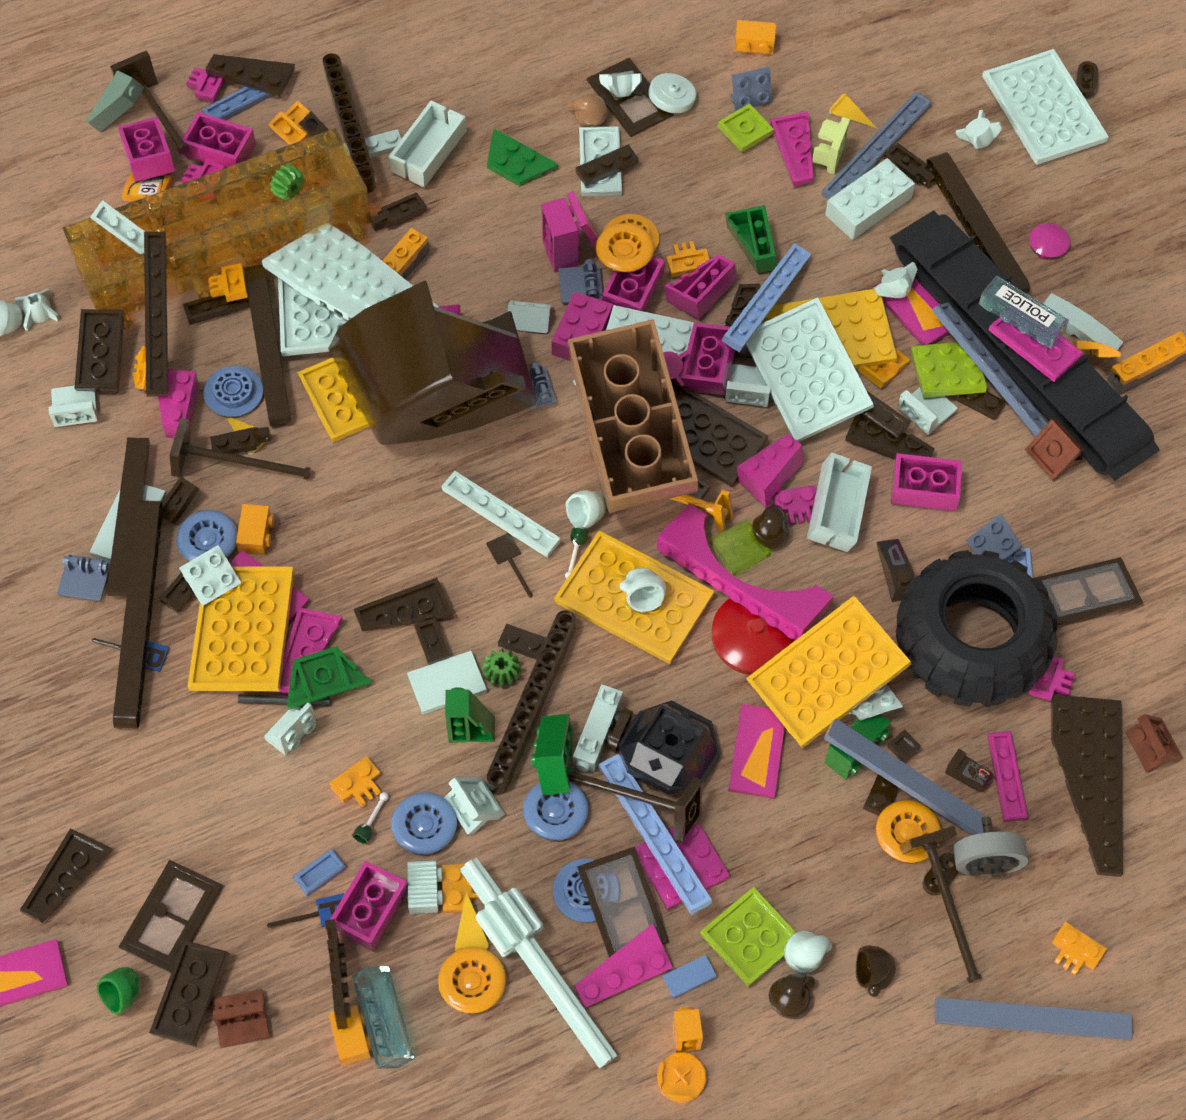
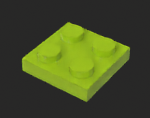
M750 103L718 121V128L741 153L774 133V129Z

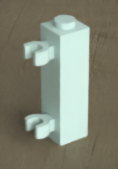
M601 684L573 754V765L578 770L595 772L606 744V736L609 730L612 729L615 716L623 701V691Z

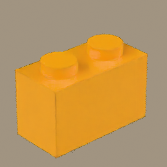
M737 20L734 51L773 54L776 23Z
M242 504L236 540L239 553L243 550L247 554L265 555L266 547H270L271 544L269 529L273 528L274 515L270 513L269 506Z
M357 1005L350 1007L351 1018H347L348 1028L338 1030L334 1012L328 1013L342 1066L371 1058L369 1050L373 1049L370 1035L365 1036L363 1027L368 1026L364 1011L359 1013Z
M686 1006L679 1008L678 1011H674L672 1027L676 1052L700 1051L703 1035L699 1009Z

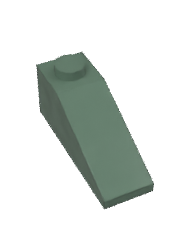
M117 70L86 122L101 132L135 104L145 87L132 77Z

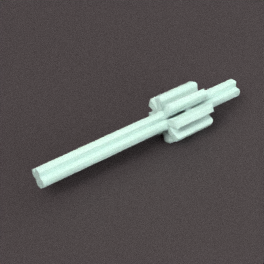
M477 857L474 860L468 861L460 871L485 905V908L476 915L479 925L502 957L508 956L511 952H518L599 1069L606 1066L618 1055L535 940L534 936L539 934L544 928L539 917L518 888H512L508 892L502 893Z

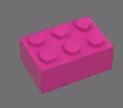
M197 112L182 138L183 142L187 143L190 147L189 152L184 157L205 163L206 160L225 165L227 171L240 174L245 161H247L256 145L253 129L201 112Z
M157 117L118 126L122 145L135 182L175 172L171 153Z
M566 198L541 204L542 242L554 273L559 272L558 268L578 267V258L581 257L578 248L581 245L578 234L581 233L578 221L574 222L572 206L567 204Z
M652 256L648 264L641 269L631 272L614 270L602 294V301L612 303L615 306L646 312L664 275L665 260Z
M573 292L551 341L552 355L571 361L568 339L606 331L613 304Z
M693 323L687 348L689 354L685 356L680 376L685 387L695 392L725 395L736 350L721 340L730 327Z
M897 453L893 466L891 504L956 511L960 500L962 461Z
M365 860L330 920L335 919L337 933L373 952L408 893L407 881Z

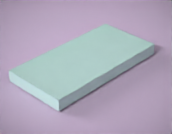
M619 126L579 127L580 165L619 149ZM621 171L586 187L581 181V196H622Z
M148 485L144 486L143 500L164 501L166 497L165 490ZM120 490L89 552L93 557L111 561Z

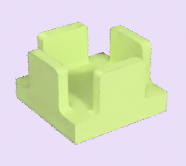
M842 117L840 123L826 119L821 126L818 138L830 141L832 145L820 143L819 147L814 149L812 161L827 166V173L835 174L847 140L850 123L848 118Z

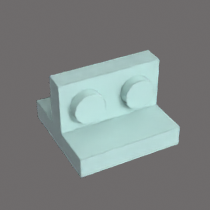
M454 777L449 782L452 790L444 798L454 808L457 819L467 835H473L488 820H499L505 815L482 777Z

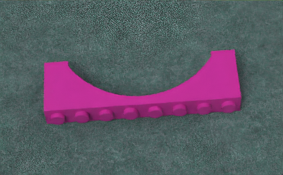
M689 504L658 535L656 549L661 554L670 557L679 566L685 567L699 579L705 580L713 588L728 595L734 602L740 603L752 614L763 618L769 625L778 628L791 639L797 640L818 624L831 610L834 596L816 584L812 588L803 590H769L745 583L726 571L713 556L708 546L704 530L706 528L707 514L692 504Z

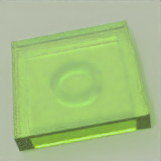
M748 519L710 539L711 545L734 576L771 556L769 548L762 546L755 539L752 533V525Z

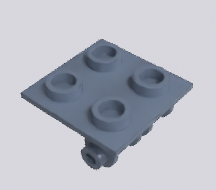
M770 66L732 75L733 94H730L731 102H734V111L741 109L749 103L753 107L772 103Z
M587 259L583 267L558 268L562 304L569 303L573 292L602 300L600 265L596 266L592 259Z
M538 362L532 363L529 374L537 404L525 410L557 403L546 367H542Z
M1002 514L966 539L974 554L981 555L984 550L1000 553L999 558L1003 560L1009 556L1014 559L1021 556V547L1023 546Z
M74 555L64 556L62 564L65 565L57 595L101 601L109 574L110 561Z

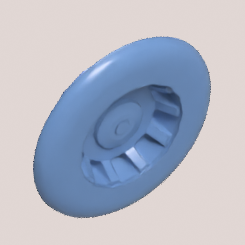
M228 366L219 369L209 377L204 386V399L208 407L215 413L225 417H238L249 413L259 404L263 395V384L260 377L251 369L243 366Z
M203 510L190 515L183 521L177 532L176 543L178 550L188 561L197 558L219 545L227 558L236 547L238 530L234 521L226 514L216 510Z
M568 781L571 787L570 793L543 795L540 783H538L528 792L523 804V815L527 825L535 834L549 840H562L580 831L587 820L589 808L585 794L577 785Z
M431 792L415 793L406 797L396 807L391 821L392 832L399 845L409 852L431 854L443 849L452 840L457 828V816L452 805L442 796Z
M578 859L568 863L559 871L553 884V898L558 909L568 918L578 922L596 921L591 906L584 905V903H589L577 869V866L594 861L593 859ZM609 869L595 874L594 877L599 891L604 892L601 895L604 905L609 901L617 903L619 885L613 871Z

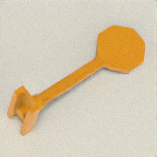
M722 490L716 502H707L690 495L670 498L686 505L692 504L696 508L706 511L707 514L713 515L716 532L725 534V519L731 521L733 519L731 495L728 491Z

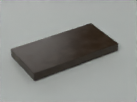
M81 309L74 387L76 391L119 392L124 310Z
M183 940L149 1033L151 1035L197 1047L226 966L229 952Z

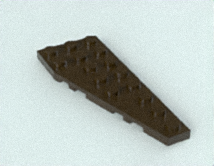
M670 379L693 463L733 487L739 479L737 466L757 454L768 440V435L684 385L679 387Z
M1053 694L1051 699V742L1056 749L1059 765L1063 769L1066 778L1065 783L1075 812L1079 816L1082 832L1086 836L1089 845L1088 850L1097 875L1121 877L1123 875L1121 700Z

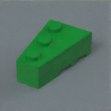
M762 205L725 213L728 229L756 272L762 273L774 270L777 266L766 206Z
M454 687L451 690H445V718L449 743L495 742V716L469 689Z
M569 714L542 716L541 724L537 726L538 739L534 740L535 753L531 755L532 766L537 769L542 794L570 793L571 787L567 775H571V766L567 767L568 758L572 756L573 729Z
M879 714L863 720L857 718L853 722L851 729L876 745L879 742L883 744L891 734L889 732L891 722ZM833 744L829 745L824 763L845 780L851 774L855 776L861 769L862 764Z

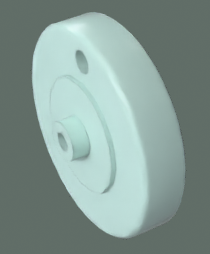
M660 74L653 78L648 93L651 101L658 108L666 112H686L692 108L696 99V89L693 84L677 74Z

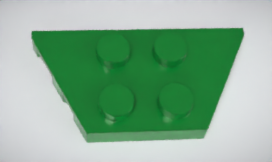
M493 130L487 169L519 187L528 184L531 180L541 178L542 174L552 170L554 172L558 169V163L501 131Z
M337 646L294 659L292 662L287 710L370 685L372 683L371 679L368 676L365 677L357 669V665L347 659Z

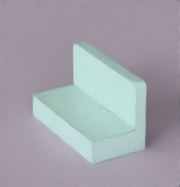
M510 300L508 311L512 312L517 330L538 333L548 332L552 305Z

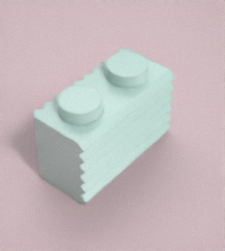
M436 861L408 862L409 913H438V905H443L442 890H438V882H442V868H437Z

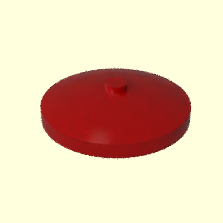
M731 598L720 606L712 623L711 637L717 655L727 666L746 675L753 674L795 641L787 637L778 628L769 625L763 618L752 614L740 603L734 602Z

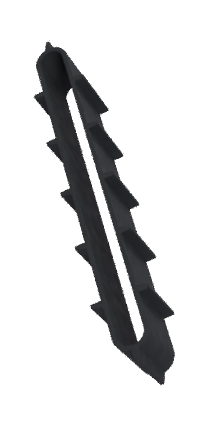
M933 210L890 237L901 263L905 267L912 262L915 263L918 269L915 278L940 304L948 302L1035 408L1037 407L1049 421L1057 419L1083 447L1084 450L1081 455L1099 474L1109 475L1116 481L1160 451L1154 441V434L1149 425L1126 402L1128 396L1121 397L1087 361L1088 354L1082 356L1059 379L1053 382L989 331L990 325L1012 306L995 295L1003 285L1024 298L1026 297L1011 282L1012 275L1005 276L974 243V235L968 237L950 217L945 214L939 216ZM1050 324V327H1052L1055 331L1062 335L1052 324Z

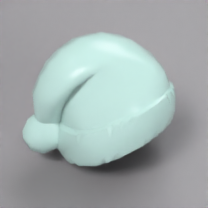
M0 300L1 337L17 330L22 322V312L19 306Z
M582 490L576 492L565 503L567 516L575 528H590L604 516L606 511L604 497L595 491Z
M636 568L627 573L625 580L620 583V589L627 593L626 599L632 609L646 612L652 611L661 605L665 597L666 585L664 580L652 570Z
M808 931L793 933L785 945L784 956L786 963L796 972L811 973L822 963L825 953L831 950L832 943L824 935L816 936Z

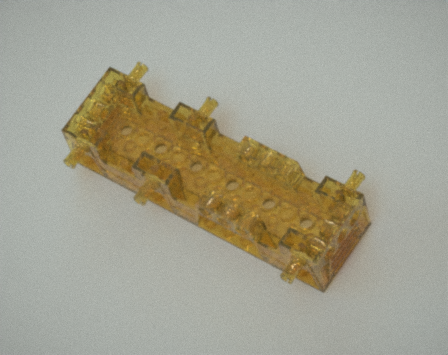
M336 128L115 208L116 211L145 232H166L167 283L174 281L180 294L195 289L199 299L204 298L203 292L206 297L211 295L207 284L209 283V277L218 275L215 266L217 264L242 256L247 265L252 266L262 262L263 259L287 244L301 238L306 234V231L330 223L343 233L350 230L355 241H359L358 235L363 240L366 234L361 226L371 223L367 187ZM290 164L304 174L303 179L305 182L302 185L303 189L299 191V195H295L294 198L285 201L273 194L269 184L273 180L272 176L276 174V170H280L282 165ZM280 201V203L272 205L274 202ZM91 218L63 227L62 229L74 263L94 308L124 310V321L128 328L131 327L132 321L128 313L141 309L137 294L145 292L144 253H137Z

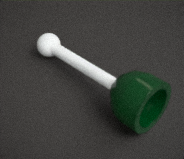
M573 528L571 530L570 540L575 546L569 570L565 574L566 579L574 568L579 546L584 545L588 539L589 532L581 528Z
M382 792L380 794V800L368 822L355 828L352 837L356 841L366 845L369 844L373 835L370 826L384 801L389 799L388 793Z

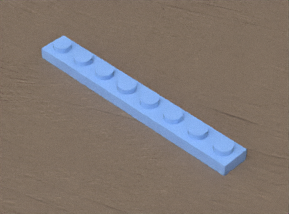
M794 243L721 341L740 352L806 264L811 253Z
M619 754L598 764L599 770L607 782L643 792L634 777L626 772ZM615 794L689 913L692 915L711 905L712 899L652 805Z

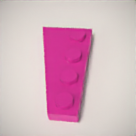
M808 111L770 119V126L774 129L773 134L793 187L813 183Z
M298 608L284 651L280 691L276 692L288 694L293 660L325 650L342 623V616Z
M653 923L574 985L584 1008L673 968Z

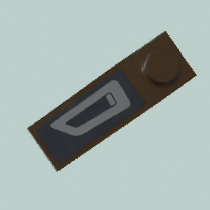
M899 539L879 541L876 545L891 601H901L906 588L915 579L912 567Z

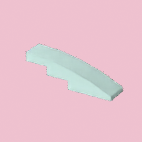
M1052 293L1040 306L1056 317L1053 322L1068 336L1075 334L1081 340L1101 343L1116 350L1123 343L1114 333L1089 314Z

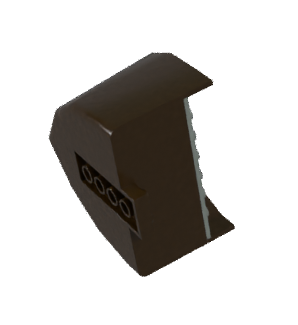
M422 281L365 308L338 328L328 347L375 438L381 445L427 441L476 429L537 404L512 312L508 311L494 319L479 322L466 316L433 306L427 281Z

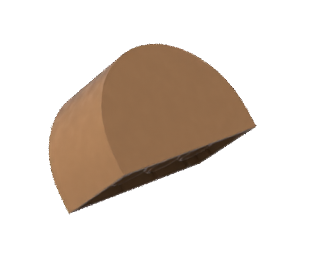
M654 319L568 339L570 359L583 420L599 483L609 513L697 492L698 479Z

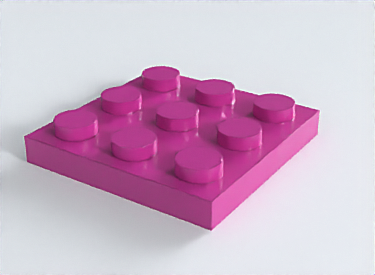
M698 822L683 844L675 842L705 890L729 879V873ZM673 827V828L669 829L668 832H669V834L671 835V837H672L673 840H674V827ZM644 842L636 846L642 868L667 911L682 904L683 901L647 844Z

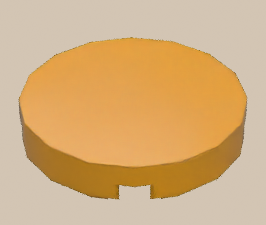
M676 1052L669 1055L660 1064L657 1072L658 1086L662 1094L669 1100L678 1103L690 1102L696 1099L704 1090L706 1070L694 1055L686 1052Z

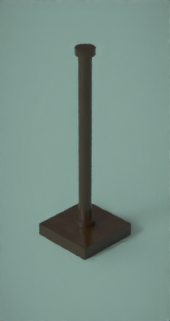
M145 50L111 65L113 77L118 70L132 77L145 87L142 95L176 144L177 151L181 155L187 154L190 150L189 145L183 142L148 89L158 84L149 53Z
M184 418L179 420L170 452L171 476L175 477L181 476L184 461L188 454L301 476L305 480L309 479L311 467L300 468L191 446L189 419Z
M571 771V775H567L570 781L674 811V841L681 844L684 843L702 816V779L693 777L677 802L576 772Z
M955 826L909 839L899 845L902 854L922 848L924 852L927 851L969 976L967 981L971 982L982 977L977 972L936 848H938L937 844L946 842L957 835Z

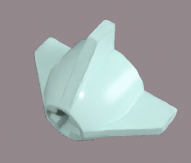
M633 71L599 75L600 83L616 97L630 96L642 82L641 73L634 74Z
M979 110L978 118L971 121L965 129L956 130V134L959 139L968 141L974 145L975 149L989 146L1002 130L1000 122L990 123L984 111Z
M912 262L904 268L900 267L891 271L883 269L882 283L874 288L877 295L892 298L907 296L910 293L918 270L915 263Z
M47 288L40 292L15 298V304L22 307L25 314L23 324L25 330L29 331L33 323H43L49 318L56 321L60 319L58 313L52 309L49 298L52 295L50 289Z

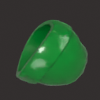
M121 967L101 977L96 987L98 995L107 1009L113 1014L119 1015L127 1011L140 996L142 982L140 976L132 968Z

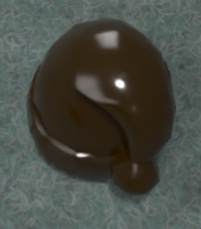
M774 504L768 506L762 514L753 520L752 533L755 539L766 548H782L789 540V528L785 521L786 514L783 512L782 507Z
M865 945L857 953L856 979L861 987L867 988L870 996L877 997L880 991L887 988L893 981L896 963L892 955L885 949L878 946Z
M795 972L776 980L769 991V1001L772 1008L780 1016L787 1019L803 1018L809 1013L813 1004L810 989L814 988L816 984L815 979L811 976L807 977L804 973Z

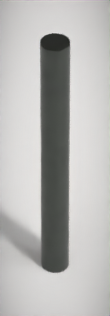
M238 695V703L287 705L288 696ZM330 697L310 704L312 706H330Z

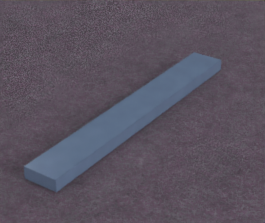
M915 92L822 190L821 195L829 200L870 171L884 157V154L931 107L932 101Z
M948 302L935 306L932 310L933 313L1031 432L1037 436L1048 424L1045 418Z
M835 718L831 722L825 734V740L971 835L983 833L981 818L987 816Z
M938 997L935 999V1024L1120 1040L1132 1039V1014Z

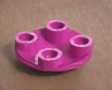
M1044 223L1036 226L1031 231L1029 243L1040 259H1047L1066 254L1070 246V238L1062 227L1051 223Z

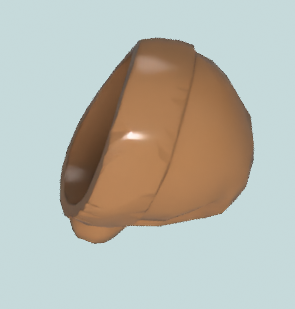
M586 94L568 103V109L575 112L577 122L584 127H598L608 118L607 105L603 98L596 94Z

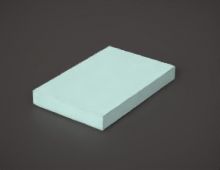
M472 651L407 673L422 715L445 707V690L461 687L469 689L475 696L487 693Z

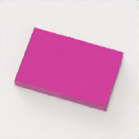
M572 191L567 194V198L580 227L596 251L598 234L575 192Z

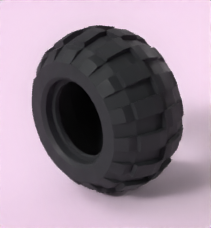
M969 550L954 552L949 556L948 560L944 559L941 561L940 558L935 560L910 582L898 608L896 639L898 647L911 661L912 665L908 667L909 671L914 677L922 678L926 682V689L937 697L943 694L953 698L954 704L970 707L972 703H981L985 707L1003 704L1006 699L1011 697L1015 699L1031 690L1034 684L1044 676L1056 651L1058 622L1054 604L1050 605V602L1047 601L1049 598L1048 590L1040 579L1032 578L1027 574L1028 568L1016 560L1011 563L999 558L1000 553L984 550L980 555L972 554ZM960 602H975L989 606L998 611L1009 622L1014 635L1004 644L992 648H978L968 645L958 639L950 630L945 617V608Z

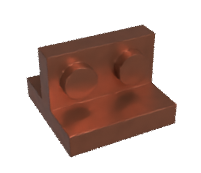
M1051 419L1025 450L1052 480H1057L1068 467L1077 466L1082 462L1083 458L1080 454L1084 449L1057 419Z
M1144 714L1137 718L1139 724L1125 731L1146 772L1150 773L1169 761L1176 763L1183 759L1162 718Z
M262 989L214 998L215 1010L213 1011V1019L217 1025L221 1048L270 1039Z

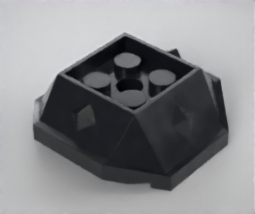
M672 700L639 711L617 747V751L628 774L666 794L683 793L693 777L702 779L703 785L721 754L712 721Z

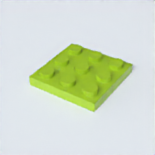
M958 342L911 346L910 353L923 398L986 392L987 385L983 372Z
M752 887L700 931V935L748 988L785 957V945L789 937L796 933L755 887Z

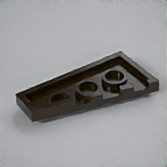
M213 54L206 66L207 74L278 97L283 93L295 70V64L217 54Z
M739 284L731 305L730 314L727 315L725 320V326H732L761 288L760 284ZM746 344L740 352L735 351L734 358H752Z
M861 414L854 416L845 441L895 459L897 453L932 457L935 449L916 436L908 435L905 432L897 440Z
M438 578L353 609L362 631L417 624L432 618H436V621L454 618Z
M70 828L22 905L20 912L43 923L113 851L111 847Z
M335 919L325 920V926L328 935L327 945L330 958L332 984H334L332 985L334 1014L339 1030L348 1028L347 1018H351L350 1003H345V998L349 997L348 982L344 983L343 978L348 977L346 962L342 963V958L346 957L345 945L339 942Z

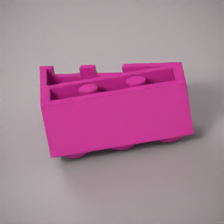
M718 254L697 266V270L690 274L685 273L681 276L680 280L673 284L669 282L664 285L666 302L700 319L737 280L736 264Z
M168 369L169 396H158L162 425L167 438H175L180 418L189 419V429L191 427L199 389L196 371Z
M789 433L737 466L739 484L767 508L770 504V499L775 493L778 494L781 491V486L784 482L790 480L804 463L802 445Z

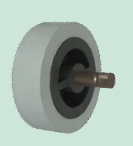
M991 817L981 818L983 833L965 837L954 844L956 870L965 875L1002 877L1028 864L1025 838L1010 832H993Z

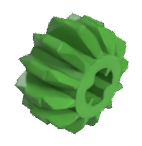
M282 165L280 170H276V174L272 176L273 180L269 185L273 194L285 201L293 200L294 196L299 195V191L303 189L302 185L305 182L303 179L304 174L293 165Z
M501 648L498 654L492 650L491 657H485L486 664L482 665V670L485 672V679H491L492 686L499 682L501 688L505 682L511 686L513 684L512 679L518 680V672L521 671V665L518 664L519 658L513 656L511 650L504 653V649Z

